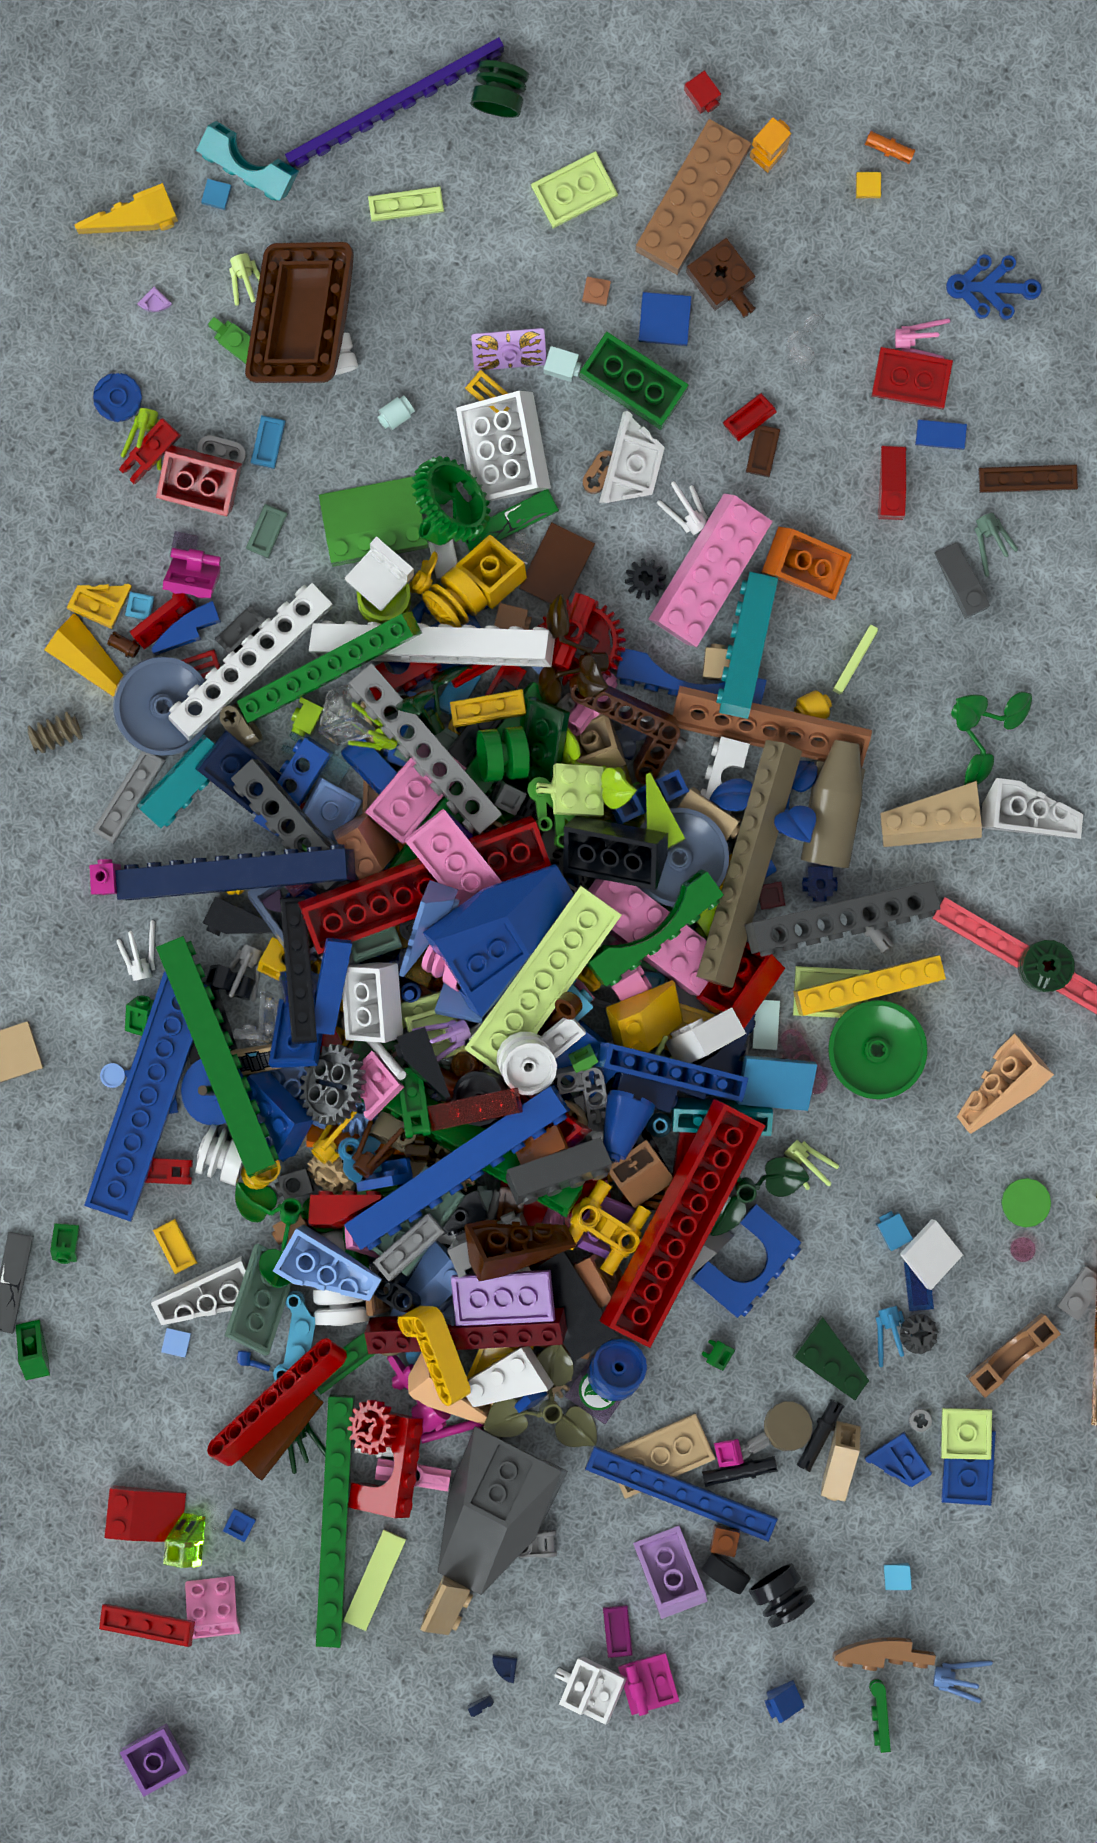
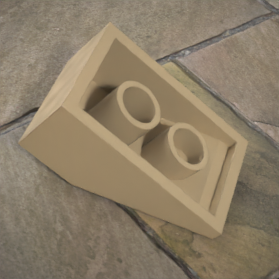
M443 1576L423 1617L420 1630L449 1635L452 1629L456 1631L462 1620L459 1613L462 1607H468L473 1597L469 1593L470 1589Z

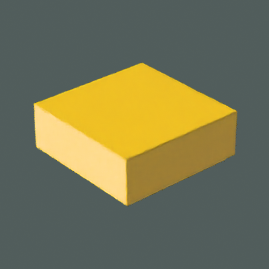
M856 172V198H880L881 172Z

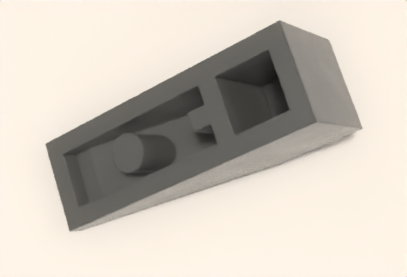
M957 542L934 552L964 619L988 609L990 604Z

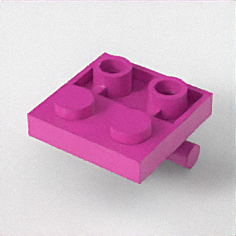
M172 548L171 557L173 559L163 580L162 589L169 590L175 594L185 593L194 595L197 598H211L220 576L221 557L205 554V551L189 549L188 551Z
M666 1652L618 1666L620 1675L627 1678L624 1690L632 1715L638 1713L639 1716L649 1713V1710L680 1702Z

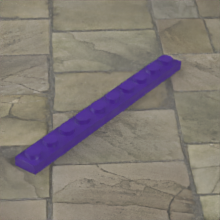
M499 37L286 153L285 157L288 164L292 167L301 168L310 162L309 158L315 155L323 156L331 150V146L337 143L340 145L347 143L353 138V134L359 131L361 133L369 131L374 127L373 123L381 119L382 121L391 119L395 115V111L401 108L404 110L411 108L417 103L416 100L423 96L425 98L433 96L438 92L437 88L445 84L446 86L455 84L459 80V76L465 73L468 75L478 71L481 61H497L502 57L501 53L504 52L502 41Z

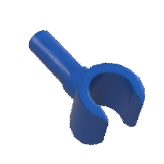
M238 1351L237 1361L240 1365L254 1366L269 1371V1365L251 1360V1352Z

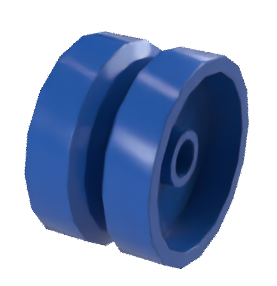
M624 1339L611 1340L604 1343L590 1361L587 1370L588 1381L593 1391L601 1398L609 1401H622L631 1397L645 1378L647 1364L642 1350L634 1343Z

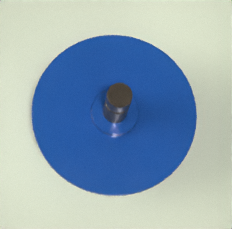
M200 1059L191 1065L183 1078L181 1096L184 1107L195 1120L202 1124H225V1118ZM238 1069V1070H239V1073H240V1075H241V1078H243L242 1072L240 1071V1069Z

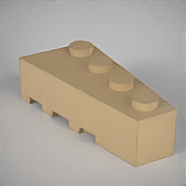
M977 781L880 813L883 847L982 838Z

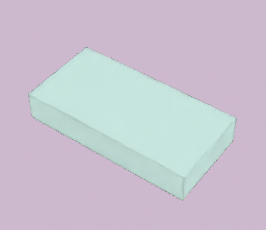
M764 1000L755 1012L754 1020L756 1023L753 1029L752 1049L777 1050L780 1001Z

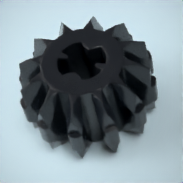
M642 558L641 567L636 562H633L632 567L635 571L626 570V574L633 578L625 579V584H634L628 589V592L631 594L637 589L636 599H640L641 594L645 593V599L648 601L650 600L649 592L658 597L659 592L656 588L663 590L665 588V585L659 581L665 580L666 575H658L663 570V567L660 565L654 569L655 560L653 559L650 561L649 566H646V560ZM642 574H647V577L652 578V581L649 580V585H644V582L639 581L638 578H642Z

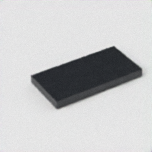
M565 1251L531 1270H550L554 1308H564L567 1332L563 1344L574 1361L617 1335L615 1330L599 1321L603 1310Z

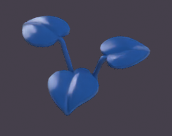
M799 761L792 785L795 791L804 792L814 785L818 774L817 766L814 762ZM739 778L728 780L714 790L710 801L728 811L744 810L748 805L752 783ZM789 795L786 809L774 818L775 827L779 831L778 833L810 843L816 825V814L811 808L801 805L790 809Z

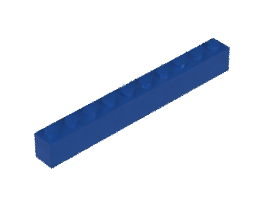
M554 1085L548 1087L344 1224L360 1250L366 1247L369 1251L382 1243L380 1238L388 1233L391 1237L403 1229L400 1224L406 1220L412 1223L423 1215L421 1210L427 1206L433 1209L443 1202L442 1196L448 1192L454 1195L463 1189L462 1183L470 1178L473 1182L485 1174L482 1169L490 1164L494 1168L505 1160L503 1155L509 1151L515 1154L526 1146L524 1141L530 1137L535 1140L547 1132L545 1130L546 1126L551 1123L556 1126L567 1119L565 1114L570 1111L569 1107Z

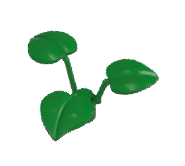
M1019 692L1012 696L1007 702L1004 715L1002 716L985 712L988 706V699L983 695L974 694L956 698V704L952 708L951 716L956 719L957 728L960 731H966L980 749V754L973 756L968 764L964 785L977 781V785L980 784L991 773L994 765V756L990 753L986 754L985 748L971 731V728L979 723L981 716L1004 721V728L1007 730L1018 727L1030 711L1032 703L1031 693Z
M238 1182L235 1189V1202L238 1211L245 1219L258 1223L263 1221L267 1214L272 1216L280 1211V1219L286 1224L281 1251L277 1249L265 1251L259 1260V1270L261 1275L273 1287L281 1288L287 1286L291 1282L276 1274L273 1270L286 1248L290 1225L295 1224L299 1220L300 1215L304 1220L309 1219L310 1198L303 1203L302 1207L297 1199L288 1198L275 1208L277 1197L270 1187L266 1186L263 1189L255 1190L249 1188L244 1183ZM309 1225L313 1230L321 1233H328L336 1229L315 1228Z

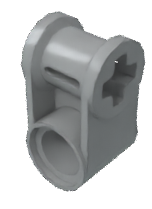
M540 1530L536 1539L519 1557L545 1558L557 1556V1551L554 1549L556 1530Z

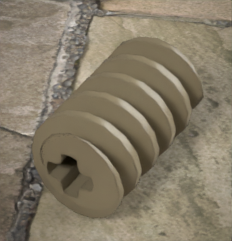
M64 712L63 721L56 715L55 724L46 719V727L37 722L36 731L30 725L27 726L29 739L36 754L37 748L41 753H46V745L51 750H54L55 742L61 747L64 746L65 738L69 743H73L74 735L79 740L83 739L75 714L74 717H71L68 712Z

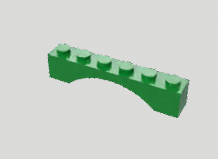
M700 869L681 884L678 898L672 910L657 928L644 937L629 943L602 945L596 950L587 966L602 985L606 987L608 985H615L622 979L621 975L628 969L630 971L636 969L642 963L641 959L648 954L651 956L658 952L663 942L667 939L672 940L681 933L680 929L686 924L692 925L700 919L701 916L699 914L706 909L711 910L720 903L719 899L724 894L709 873Z

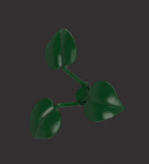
M457 665L440 671L430 680L431 684H433V689L421 691L410 697L408 695H400L403 700L396 705L397 710L416 714L434 736L441 733L445 727L439 717L442 712L439 705L438 688L440 685L452 681L465 670L472 669V666ZM434 696L435 710L432 707L424 708L425 704ZM386 707L383 713L386 717L397 711L393 707Z
M775 1157L765 1164L767 1175L761 1176L756 1184L748 1177L741 1178L739 1176L735 1184L736 1194L728 1197L710 1234L712 1236L721 1235L738 1226L746 1215L745 1203L752 1202L756 1198V1190L760 1189V1185L764 1180H766L765 1186L769 1193L777 1197H785L791 1195L809 1181V1175L805 1169L790 1158Z

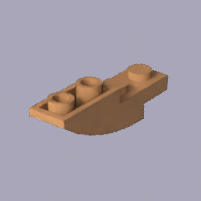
M883 1637L847 1645L833 1652V1659L838 1661L839 1666L853 1667V1664L863 1665L862 1669L877 1671V1667L884 1668L885 1658L889 1659L888 1662L892 1664L903 1665V1661L912 1662L914 1667L926 1669L928 1665H935L936 1655L934 1652L912 1649L913 1642L909 1638Z

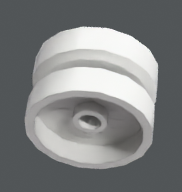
M532 1032L515 1033L502 1042L497 1052V1065L505 1083L514 1092L521 1095H534L544 1091L552 1084L556 1076L557 1063L547 1042L540 1035Z
M313 1289L314 1303L317 1305H329L328 1308H321L314 1312L315 1325L345 1326L369 1321L366 1306L352 1304L365 1300L328 1290Z

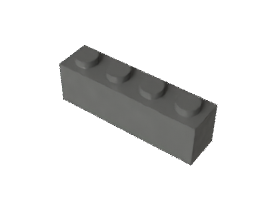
M600 1137L507 1170L506 1180L516 1204L524 1203L527 1205L537 1201L538 1197L544 1195L554 1196L560 1193L561 1189L567 1187L577 1188L587 1180L593 1178L594 1180H600L610 1173L612 1162Z

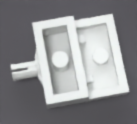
M578 1658L571 1674L561 1668H558L555 1678L567 1683L559 1705L580 1715L585 1714L606 1725L611 1719L627 1678L588 1658Z

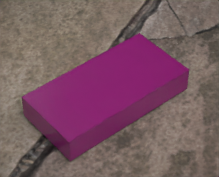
M628 1606L603 1607L608 1658L632 1656Z

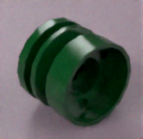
M495 60L481 61L478 67L480 73L476 75V80L482 85L474 87L470 102L471 106L481 112L505 118L519 117L524 99L517 93L525 92L527 87L525 83L528 81L529 73L510 63Z
M1042 940L1029 945L1021 953L1018 960V973L1021 981L1029 989L1036 992L1048 993L1059 990L1071 981L1074 974L1075 961L1071 951L1064 944L1055 940ZM1051 961L1050 966L1053 970L1045 972V966L1042 963Z

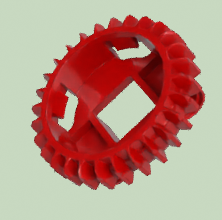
M567 599L566 605L567 611H569L571 602L569 601V599ZM596 600L584 633L599 642L593 652H605L608 655L609 667L606 672H601V674L612 677L609 669L618 670L617 665L614 663L615 660L623 661L618 652H625L626 649L619 646V644L626 642V638L619 637V635L624 633L623 628L616 629L621 623L620 620H611L615 613L612 611L606 614L608 608L606 605L598 609L599 602ZM547 623L546 626L538 625V627H543L547 629ZM570 626L567 636L571 637L578 627ZM610 629H611L610 633H611V637H612L613 647H611V645H610V637H609V630H610ZM574 657L570 669L580 668L579 659ZM555 666L556 673L566 670ZM580 672L561 676L563 678L562 685L565 686L574 675L580 674Z

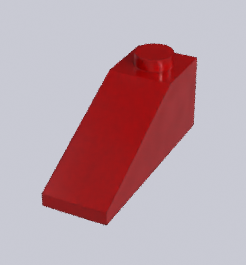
M881 446L878 519L903 520L906 508V447Z

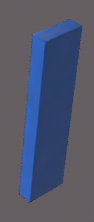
M326 938L314 999L316 1033L335 1034L352 948L351 940Z

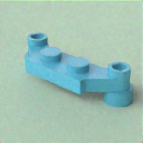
M297 1290L289 1292L286 1299V1306L290 1309L292 1316L284 1363L279 1364L273 1371L275 1381L279 1378V1371L283 1370L286 1372L313 1346L316 1327L315 1316L311 1315L305 1305L303 1293ZM291 1297L298 1299V1305L291 1304Z

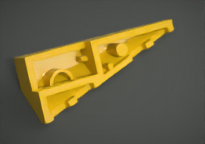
M73 613L56 631L44 650L114 697L115 690L123 674L78 615Z

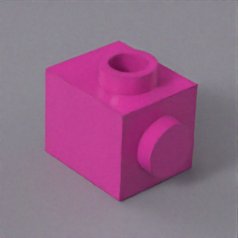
M112 859L97 860L98 864L89 865L91 895L117 894L115 870H121V864L112 863Z

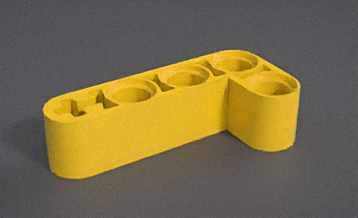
M418 1306L398 1318V1326L405 1336L417 1338L435 1389L442 1403L450 1406L471 1393L470 1385L442 1312L434 1306Z

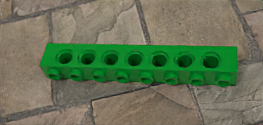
M412 611L402 613L241 698L237 703L247 723L257 721L421 635L422 632Z

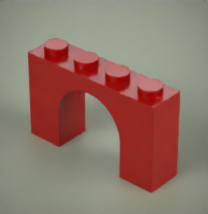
M390 1412V1415H396V1418L392 1420L393 1424L398 1425V1428L393 1429V1433L397 1437L390 1439L393 1444L390 1448L394 1456L392 1475L382 1486L366 1482L351 1483L348 1508L391 1518H410L413 1506V1491L416 1483L417 1462L419 1460L420 1440L423 1433V1418Z

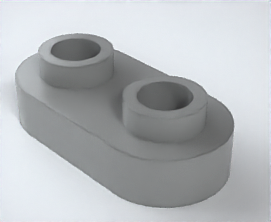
M209 435L203 437L198 443V452L239 462L242 465L246 460V451L237 442ZM213 445L215 447V451L213 453H207V446ZM232 452L239 454L236 460L230 459Z

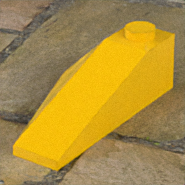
M163 183L134 194V200L129 203L118 202L114 204L109 213L105 211L98 212L74 224L78 234L157 229L165 231L174 227V223L178 222L167 191Z

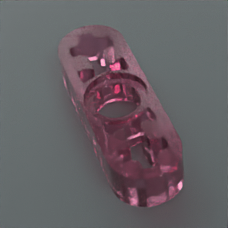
M789 1029L784 1031L780 1037V1044L790 1060H797L800 1055L805 1054L810 1057L812 1062H816L817 1072L815 1078H821L823 1082L820 1083L821 1088L819 1090L813 1087L812 1093L820 1094L824 1092L828 1085L827 1078L804 1038L797 1030ZM789 1033L791 1036L796 1035L798 1037L795 1041L798 1048L802 1045L805 1050L797 1052L793 1057L790 1052L795 1051L793 1046L785 1044L787 1040L786 1035Z

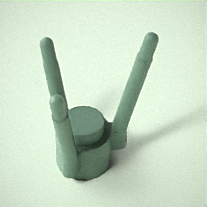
M994 513L978 518L976 520L978 527L974 529L978 537L985 577L989 576L983 534L986 538L994 536L1005 557H1008L1009 554L998 534L999 531L1015 552L1018 551V547L1003 528L999 518L996 519Z

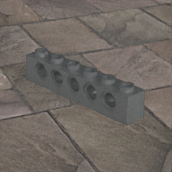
M251 759L231 778L235 783L233 786L235 791L240 796L247 797L251 802L249 804L250 808L257 815L261 814L266 819L265 825L272 833L279 834L283 839L281 843L286 849H298L299 853L306 852L302 848V842L305 838H308L311 841V847H322V850H330V845L332 844L258 759ZM257 783H261L263 786V792L260 796H257L254 792V787ZM274 801L279 804V811L275 815L270 810V806ZM290 819L295 823V830L292 833H289L286 829V824ZM342 881L316 884L322 890L324 888L326 890H333Z

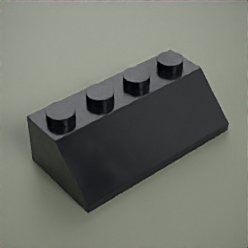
M575 816L564 826L563 872L652 890L657 889L668 854V833L582 816Z

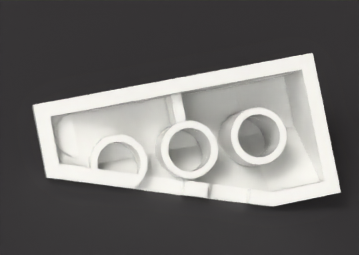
M996 778L982 803L981 824L984 829L1081 839L1082 813L1061 802H1056L1047 797L1046 794L1028 787L1027 784L1021 781Z

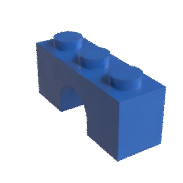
M679 769L655 780L666 803L689 792ZM646 785L637 789L633 797L624 806L611 809L618 824H623L647 812Z

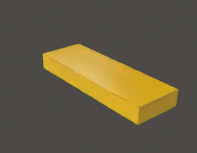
M523 689L450 702L454 728L526 715Z

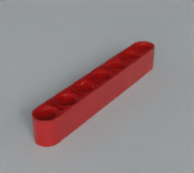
M328 1338L321 1339L210 1441L207 1449L208 1455L225 1466L234 1465L344 1364L347 1358L346 1350Z

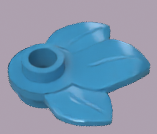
M368 1136L362 1153L365 1154L368 1151L375 1155L374 1152L378 1149L381 1142L372 1136ZM348 1137L343 1139L338 1145V1154L343 1160V1171L355 1183H360L363 1177L354 1170L353 1164L355 1161L352 1159L362 1137L359 1139ZM347 1146L353 1149L352 1155L346 1152ZM381 1165L374 1171V1173L380 1172L382 1170Z

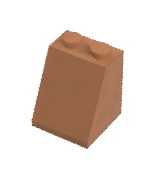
M365 812L332 831L338 844H345L346 849L354 850L355 873L359 880L382 871L399 850L392 835Z
M592 1253L573 1265L602 1308L608 1305L623 1273L619 1266L613 1276L604 1272L600 1267L606 1258Z

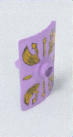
M543 328L505 330L471 335L474 371L540 366L546 363L545 332Z

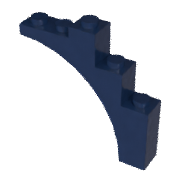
M756 1014L753 1015L744 1028L745 1035L692 1064L741 1076L743 1062L739 1059L746 1052V1040L755 1027L756 1021L754 1018ZM621 1072L615 1074L609 1090L634 1094L633 1098L640 1101L643 1097L655 1105V1109L668 1113L677 1104L678 1096L676 1094L678 1091L705 1100L706 1096L709 1095Z

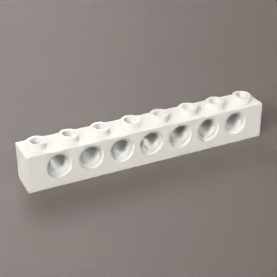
M313 583L308 587L303 585L294 594L296 598L290 604L286 601L278 608L277 612L279 614L272 620L270 618L266 619L259 626L260 631L255 636L251 634L241 643L243 647L237 653L232 651L224 658L223 662L225 664L219 669L213 668L205 676L207 680L201 686L196 684L187 693L189 697L183 703L178 701L170 708L169 720L189 741L312 628L313 623H317L332 609L333 604ZM300 605H305L309 608L310 612L305 616H301L296 612V608ZM281 622H288L292 628L288 632H282L278 629V625ZM265 638H269L274 642V645L269 649H265L260 645V642ZM246 655H253L256 658V662L253 665H245L242 659ZM229 671L237 673L238 679L234 682H228L225 680L224 675ZM210 688H217L220 691V695L215 699H211L206 695V692ZM194 704L202 708V712L196 716L188 712L189 707Z

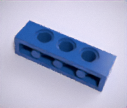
M310 737L298 740L292 750L295 753L291 761L287 759L279 771L282 775L278 783L299 807L334 753ZM301 758H306L309 761L310 768L308 771L300 769L299 761ZM288 779H293L297 783V788L294 792L289 791L286 787ZM272 802L270 810L275 815L277 811L274 810V802ZM256 814L253 821L270 831L265 825L266 819L261 814ZM291 819L287 822L286 828L291 822Z

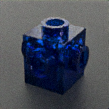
M833 866L807 867L806 877H802V892H807V897H813V902H827V897H832L833 892H837L838 889L837 877H833ZM817 880L823 882V888L817 887Z

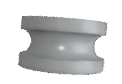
M916 1409L911 1412L909 1423L914 1430L923 1432L930 1428L932 1418L926 1410ZM920 1413L924 1414V1419L927 1420V1423L925 1425L922 1424V1427H917L914 1417L916 1415L919 1417Z

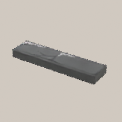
M8 1232L0 1269L1 1332L14 1333L34 1236Z

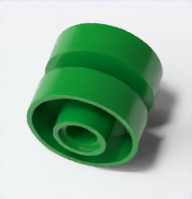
M522 726L505 727L502 732V738H500L497 729L478 731L476 739L477 760L480 775L484 782L501 781L504 768L509 779L527 778L530 752Z

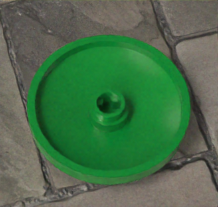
M868 1001L850 1008L838 1019L830 1034L828 1057L835 1076L849 1091L865 1098L887 1099L905 1092L919 1079L927 1060V1040L920 1023L907 1009L888 1001Z

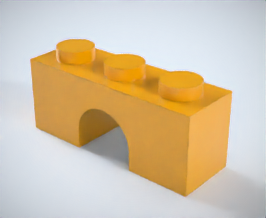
M774 117L753 139L752 146L754 148L750 152V158L767 173L787 152L792 134L789 131L790 127L783 120L779 119L777 121Z

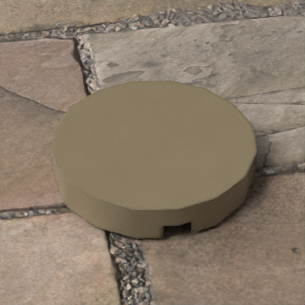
M784 1401L776 1404L767 1412L764 1420V1432L775 1448L782 1451H795L804 1447L810 1440L812 1420L802 1405Z

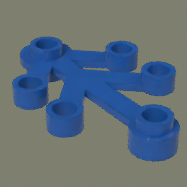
M986 254L980 255L976 264L964 275L955 274L948 279L946 283L947 293L955 299L963 298L975 311V316L979 319H985L989 315L990 307L986 303H980L971 292H981L997 309L999 316L1003 320H1009L1014 315V307L1010 304H1005L996 293L1022 294L1025 299L1034 300L1038 298L1042 290L1041 284L1035 279H1029L1024 284L995 283L1006 272L1012 271L1016 266V260L1011 255L1005 256L1001 264L982 282L971 281L981 271L990 268L992 260ZM986 259L988 261V265L981 266L980 260ZM1004 261H1012V267H1006ZM956 282L962 283L963 289L957 290L954 284ZM1034 285L1036 292H1029L1028 286ZM984 307L987 313L985 315L979 314L978 308ZM1004 308L1010 309L1011 315L1005 316L1002 310Z

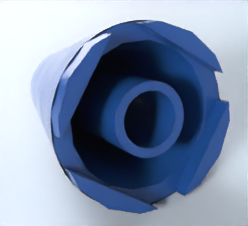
M611 1090L607 1095L603 1143L610 1160L618 1163L620 1159L625 1160L655 1110V1105L649 1100L642 1097L640 1101L633 1098L634 1094L619 1090Z

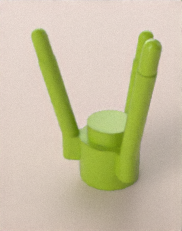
M147 408L139 409L138 416H135L134 424L123 447L122 458L126 456L137 429L140 431L136 447L141 448L145 432H149L159 421L157 419V411ZM162 458L157 462V470L162 469Z
M356 702L352 703V706L380 728L383 727L378 719L373 721L362 706ZM378 728L375 731H368V734L373 736L374 743L350 740L348 744L374 748L380 751L382 748L393 750L398 742L394 738L389 739Z

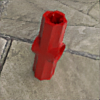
M575 593L568 611L569 627H578L579 633L575 637L564 636L566 639L577 644L582 641L596 600L589 596ZM558 637L553 651L552 664L569 670L577 648L560 642Z

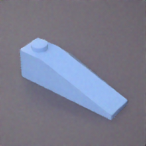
M304 1224L296 1228L273 1270L276 1274L296 1285H305L317 1288L318 1290L337 1292L341 1295L367 1301L372 1299L382 1281L381 1277L330 1240Z

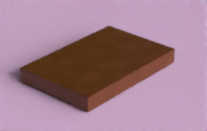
M551 522L526 572L527 578L520 584L519 589L549 604H552L559 594H563L566 603L595 543Z

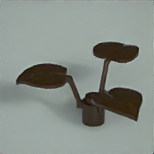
M559 594L548 609L546 617L547 629L553 638L559 637L560 642L582 650L585 653L579 658L580 668L556 673L555 666L552 664L551 667H544L541 670L538 680L541 699L553 705H556L561 698L562 687L559 678L564 675L580 672L577 678V686L583 697L596 696L609 687L601 672H606L609 667L608 655L605 652H593L592 647H584L564 637L569 633V616L564 596Z

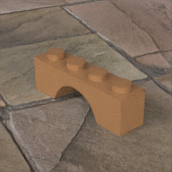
M1041 1313L966 1377L978 1392L986 1398L1004 1383L1006 1378L1019 1365L1047 1347L1061 1333L1047 1316Z

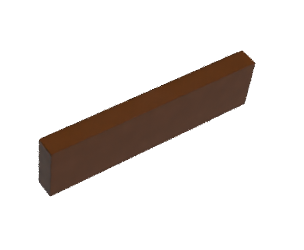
M1077 465L985 467L978 469L979 493L1078 489Z

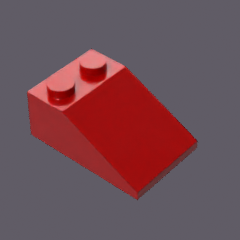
M113 1485L109 1489L104 1538L126 1541L181 1543L183 1526L180 1530H175V1528L184 1519L187 1493Z

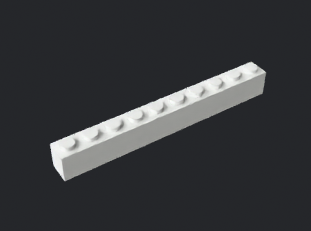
M332 621L313 623L309 652L317 659L381 624L369 622L368 625H359L352 621H346L344 624H336ZM417 623L422 632L421 635L371 660L551 667L555 638L552 637L549 630L543 627L524 630L517 626H511L509 629H500L497 626L476 628L472 625H462V628H454L447 624L429 627L426 624Z

